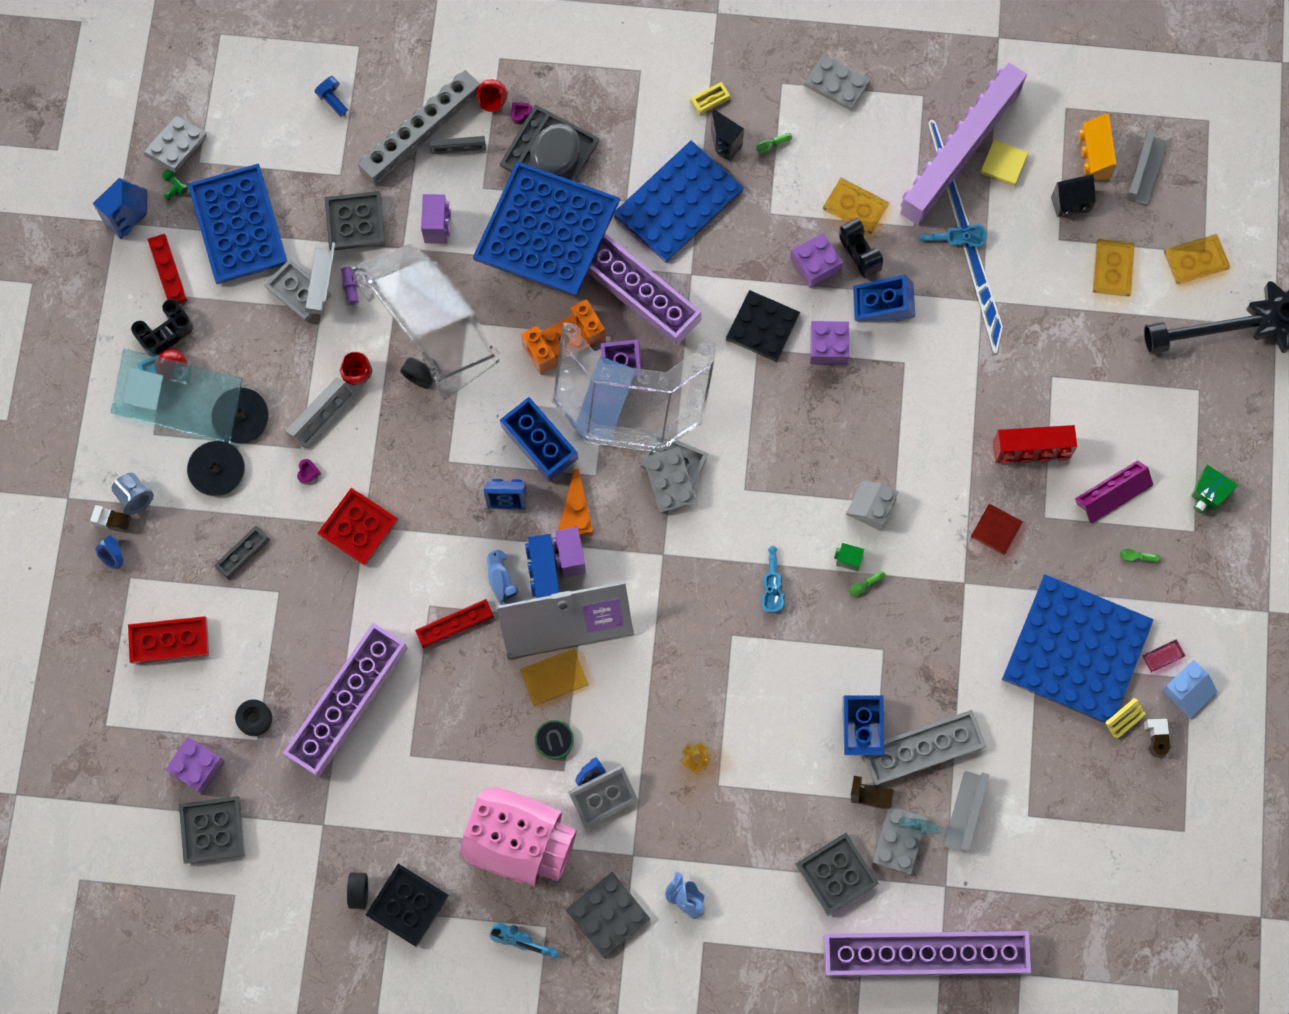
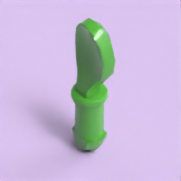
M785 133L782 136L774 137L773 140L762 141L756 146V150L759 153H766L770 151L773 145L778 146L786 141L789 142L792 139V134Z
M1123 549L1119 553L1121 559L1125 561L1139 559L1140 561L1158 563L1161 560L1158 554L1143 552L1139 554L1132 549Z
M879 571L872 577L866 578L865 582L853 585L849 590L850 595L853 597L861 596L868 586L871 587L878 581L883 580L886 576L885 572Z

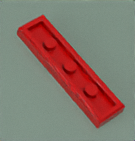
M484 599L418 628L415 632L424 649L494 618L487 599Z

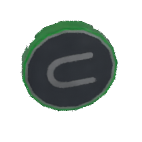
M550 720L543 723L537 729L535 735V746L538 752L551 760L567 756L574 744V736L570 727L558 720Z

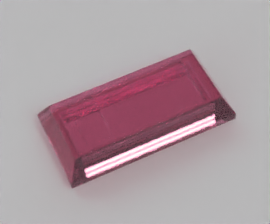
M1177 639L1142 655L1151 673L1186 656Z

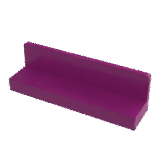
M1137 460L1075 498L1076 504L1086 511L1089 522L1093 523L1152 487L1154 484L1149 468Z

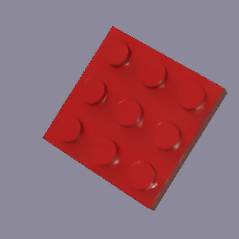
M350 488L317 534L365 566L398 522V518L353 488Z

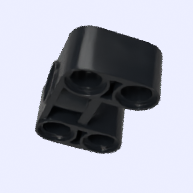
M856 217L840 226L839 238L857 265L861 275L867 278L882 270L883 257L878 248H870L864 238L865 230L863 224ZM862 250L865 253L859 254L856 251Z
M168 299L163 303L162 309L168 320L154 330H151L141 320L134 322L131 326L134 337L149 356L159 355L193 330L190 318L174 299ZM171 308H176L174 312L169 313ZM187 322L185 326H179L180 323ZM145 329L144 333L138 334L139 330ZM151 343H156L153 348H148Z

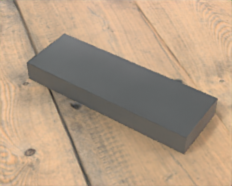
M485 136L430 140V148L432 154L478 151L486 149Z
M255 526L214 565L215 568L229 580L270 539Z

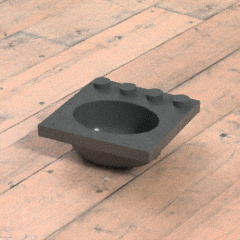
M535 105L501 160L500 167L512 173L518 161L575 182L598 144L599 138Z

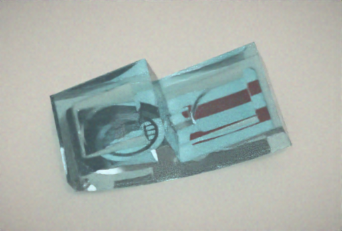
M900 818L898 820L899 829L919 827L920 835L940 834L942 832L941 826L927 820L918 818Z

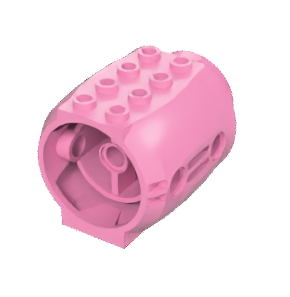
M500 787L484 789L480 796L477 797L463 834L460 854L472 866L536 887L541 876L554 881L560 880L571 854L577 830L560 824L562 818L561 810Z

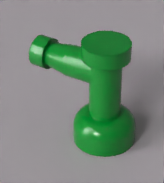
M169 169L164 171L161 177L174 185L163 195L167 200L177 192L182 195L188 190L187 185L182 184L176 177V172L174 173Z

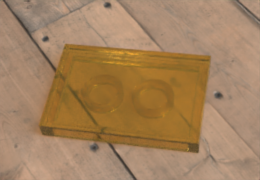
M840 177L825 202L823 210L846 222L857 217L862 222L865 232L872 234L889 202Z
M1217 234L1164 250L1176 284L1230 268Z
M1097 239L1093 293L1130 297L1135 243Z
M575 648L520 669L533 706L588 686Z

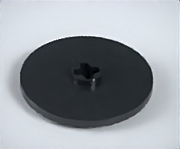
M243 387L233 388L223 393L216 401L212 411V422L217 433L225 440L236 444L248 443L259 437L265 430L269 418L268 407L262 396L252 389ZM242 411L245 416L239 420L236 414H240Z
M210 441L202 444L192 453L187 465V474L191 484L200 493L208 496H222L230 493L240 484L245 472V464L241 453L232 444L224 441ZM214 465H217L219 467L218 472H215L213 470Z

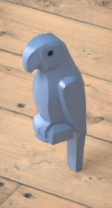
M494 550L487 556L488 579L499 604L504 605L503 599H509L517 595L518 588L511 583L507 570L502 566V561L507 559L506 554L501 550Z

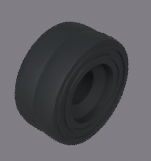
M411 357L405 361L400 370L405 378L425 389H428L436 378V373L428 365Z
M251 699L243 702L238 707L235 714V722L244 734L259 736L270 728L272 713L264 702ZM251 713L259 714V720L256 723L249 722L248 718Z
M352 872L349 874L347 883L348 908L366 909L368 901L367 873Z

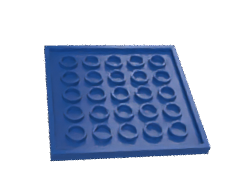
M517 161L476 248L473 260L577 297L620 202V197Z
M1044 574L1001 680L1105 723L1120 708L1154 619Z

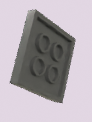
M380 191L325 197L329 250L332 249L333 242L335 243L334 250L385 245Z
M239 796L179 804L184 864L245 856Z
M847 833L842 834L795 864L827 916L879 884Z
M613 872L608 874L566 909V912L603 958L650 920V917Z

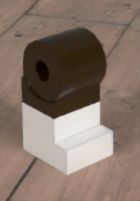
M95 505L90 522L96 527L127 532L131 516Z
M1167 719L1146 720L1144 722V729L1150 730L1151 734L1150 753L1154 757H1162L1170 750Z

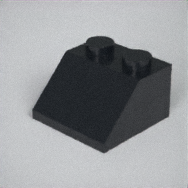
M713 109L711 131L715 151L720 157L731 160L743 145L744 128Z
M1093 174L1056 183L1051 199L1057 217H1069L1074 213H1087L1093 209L1096 202Z

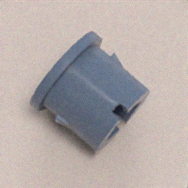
M135 473L122 475L111 487L113 494L123 505L122 509L127 515L139 513L151 503L154 497L152 490L146 488Z

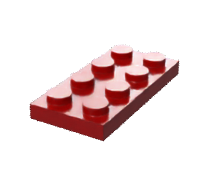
M206 616L128 624L129 661L131 664L209 656Z

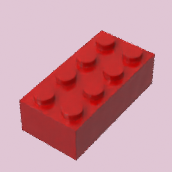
M1075 425L999 429L993 440L995 463H1001V465H1008L1019 461L1021 464H1026L1035 460L1044 463L1049 462L1051 459L1067 461L1078 447Z

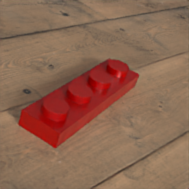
M166 234L147 239L167 300L174 299L179 304L188 301Z

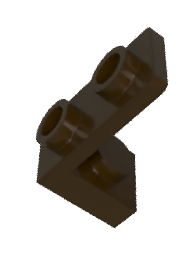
M854 776L851 789V803L891 808L893 789L862 784V777Z

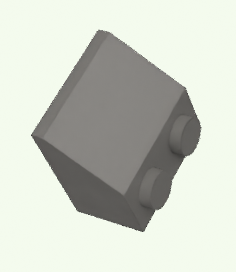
M862 481L846 515L881 531L899 491L882 483Z

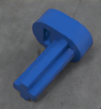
M330 76L316 87L314 93L321 100L324 99L341 117L346 114L348 109L334 95L333 92L339 87L340 83L334 76Z

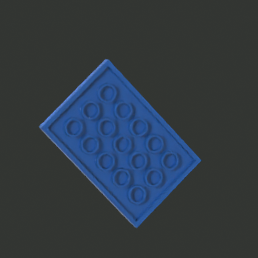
M690 140L617 208L614 216L667 263L743 191L744 187Z
M259 163L188 183L216 284L283 266L287 262Z

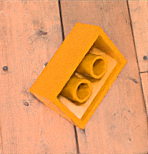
M1109 113L1083 123L1081 130L1078 132L1079 141H1082L1083 146L1081 147V157L1085 160L1083 172L1084 175L1093 174L1094 181L1109 180L1116 166Z

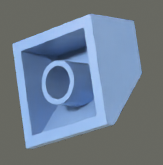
M1195 660L1186 666L1162 690L1189 718L1193 717L1218 692L1209 674Z

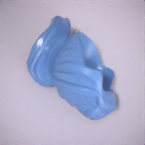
M676 871L674 879L667 886L665 892L667 901L677 904L683 912L693 919L703 916L705 895L698 890L694 882L687 881L683 884L682 874Z

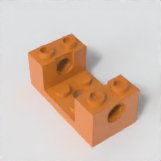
M587 299L570 307L571 316L549 328L540 331L539 327L535 326L521 334L522 345L540 375L606 340L605 328ZM567 337L569 342L566 345H562L559 343V339Z

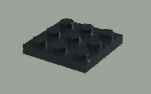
M749 290L726 336V340L777 362L799 318L800 312Z
M398 863L365 915L417 948L449 895Z

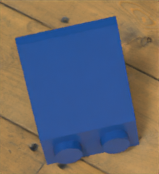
M906 275L853 286L855 321H899L915 317L914 283Z
M492 479V481H487L484 487L487 508L526 509V482H522L520 479H512L511 481Z
M844 695L842 697L844 755H884V695Z

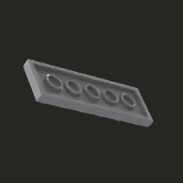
M972 710L886 739L884 740V755H863L874 786H878L986 748V744Z

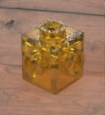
M694 742L691 745L687 744L681 752L683 756L680 759V763L695 774H698L701 768L705 769L711 760L709 758L710 753L707 751L709 748L701 742H698V744ZM699 754L698 758H693V756Z

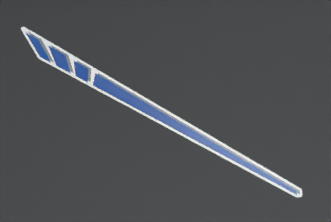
M930 120L928 124L937 152L939 148L943 149L944 146L936 122ZM954 179L947 187L958 228L967 229L969 222ZM962 243L993 352L997 353L1003 325L976 246L969 247L968 243Z

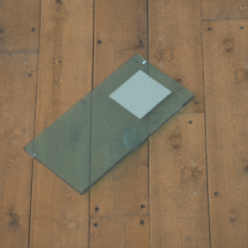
M124 348L111 414L230 443L243 378Z

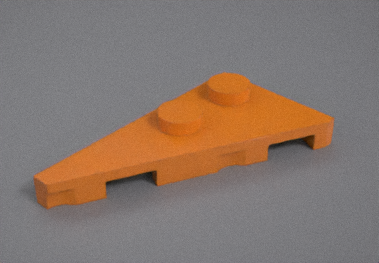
M574 469L558 530L578 527L579 535L583 536L592 534L593 529L579 469Z

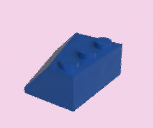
M118 178L92 204L105 226L122 239L147 215V189Z

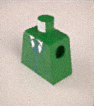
M1207 464L1202 470L1191 495L1197 500L1193 506L1194 510L1203 514L1208 507L1214 511L1236 489L1238 484Z

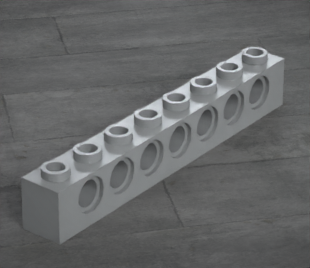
M466 70L458 73L451 83L444 85L435 97H430L422 108H418L413 113L412 117L404 120L396 131L390 132L382 143L376 144L373 151L368 155H364L359 160L360 172L376 185L477 96V89L480 83ZM457 90H463L461 93L455 92ZM444 101H448V102H449V103L446 104V105L442 104ZM430 113H436L435 116H429ZM419 124L423 125L421 128H416V127H415L416 125H419ZM404 136H409L407 140L402 139ZM390 148H396L395 151H388ZM376 160H383L381 163H375Z

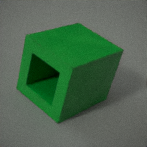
M842 543L841 548H836L834 559L837 560L836 566L858 572L864 549Z

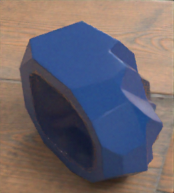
M109 535L97 545L95 550L97 556L105 565L118 569L123 565L124 558L121 555L119 543Z
M597 757L591 759L588 764L581 768L575 780L578 786L606 773Z

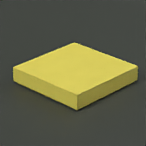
M993 140L980 174L1015 186L1028 152Z

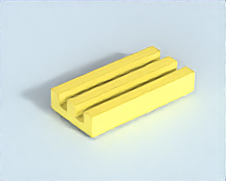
M720 82L690 98V102L697 109V113L701 115L730 100L731 96L723 83ZM722 89V91L714 95H711L707 99L697 103V101L701 100L702 98Z
M1137 699L1131 700L1105 722L1114 738L1118 739L1146 715Z

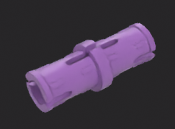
M346 266L341 269L343 276L342 287L346 293L347 305H356L359 303L356 289L358 287L357 282L354 279L353 267Z

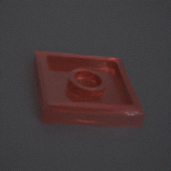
M989 503L971 538L1005 555L1023 521Z

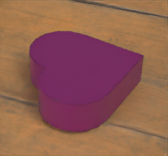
M512 102L511 119L513 123L521 124L525 121V118L532 111V106L529 103Z
M303 459L299 462L300 471L297 474V478L301 484H309L321 475V472L311 460Z

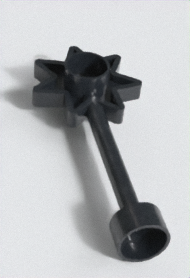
M1269 281L1264 287L1265 300L1250 302L1246 308L1247 312L1252 316L1170 330L1167 329L1163 321L1146 324L1144 327V338L1147 350L1150 354L1166 352L1169 350L1170 341L1259 326L1253 335L1255 340L1274 337L1280 351L1287 353L1289 350V290L1284 292L1274 282Z

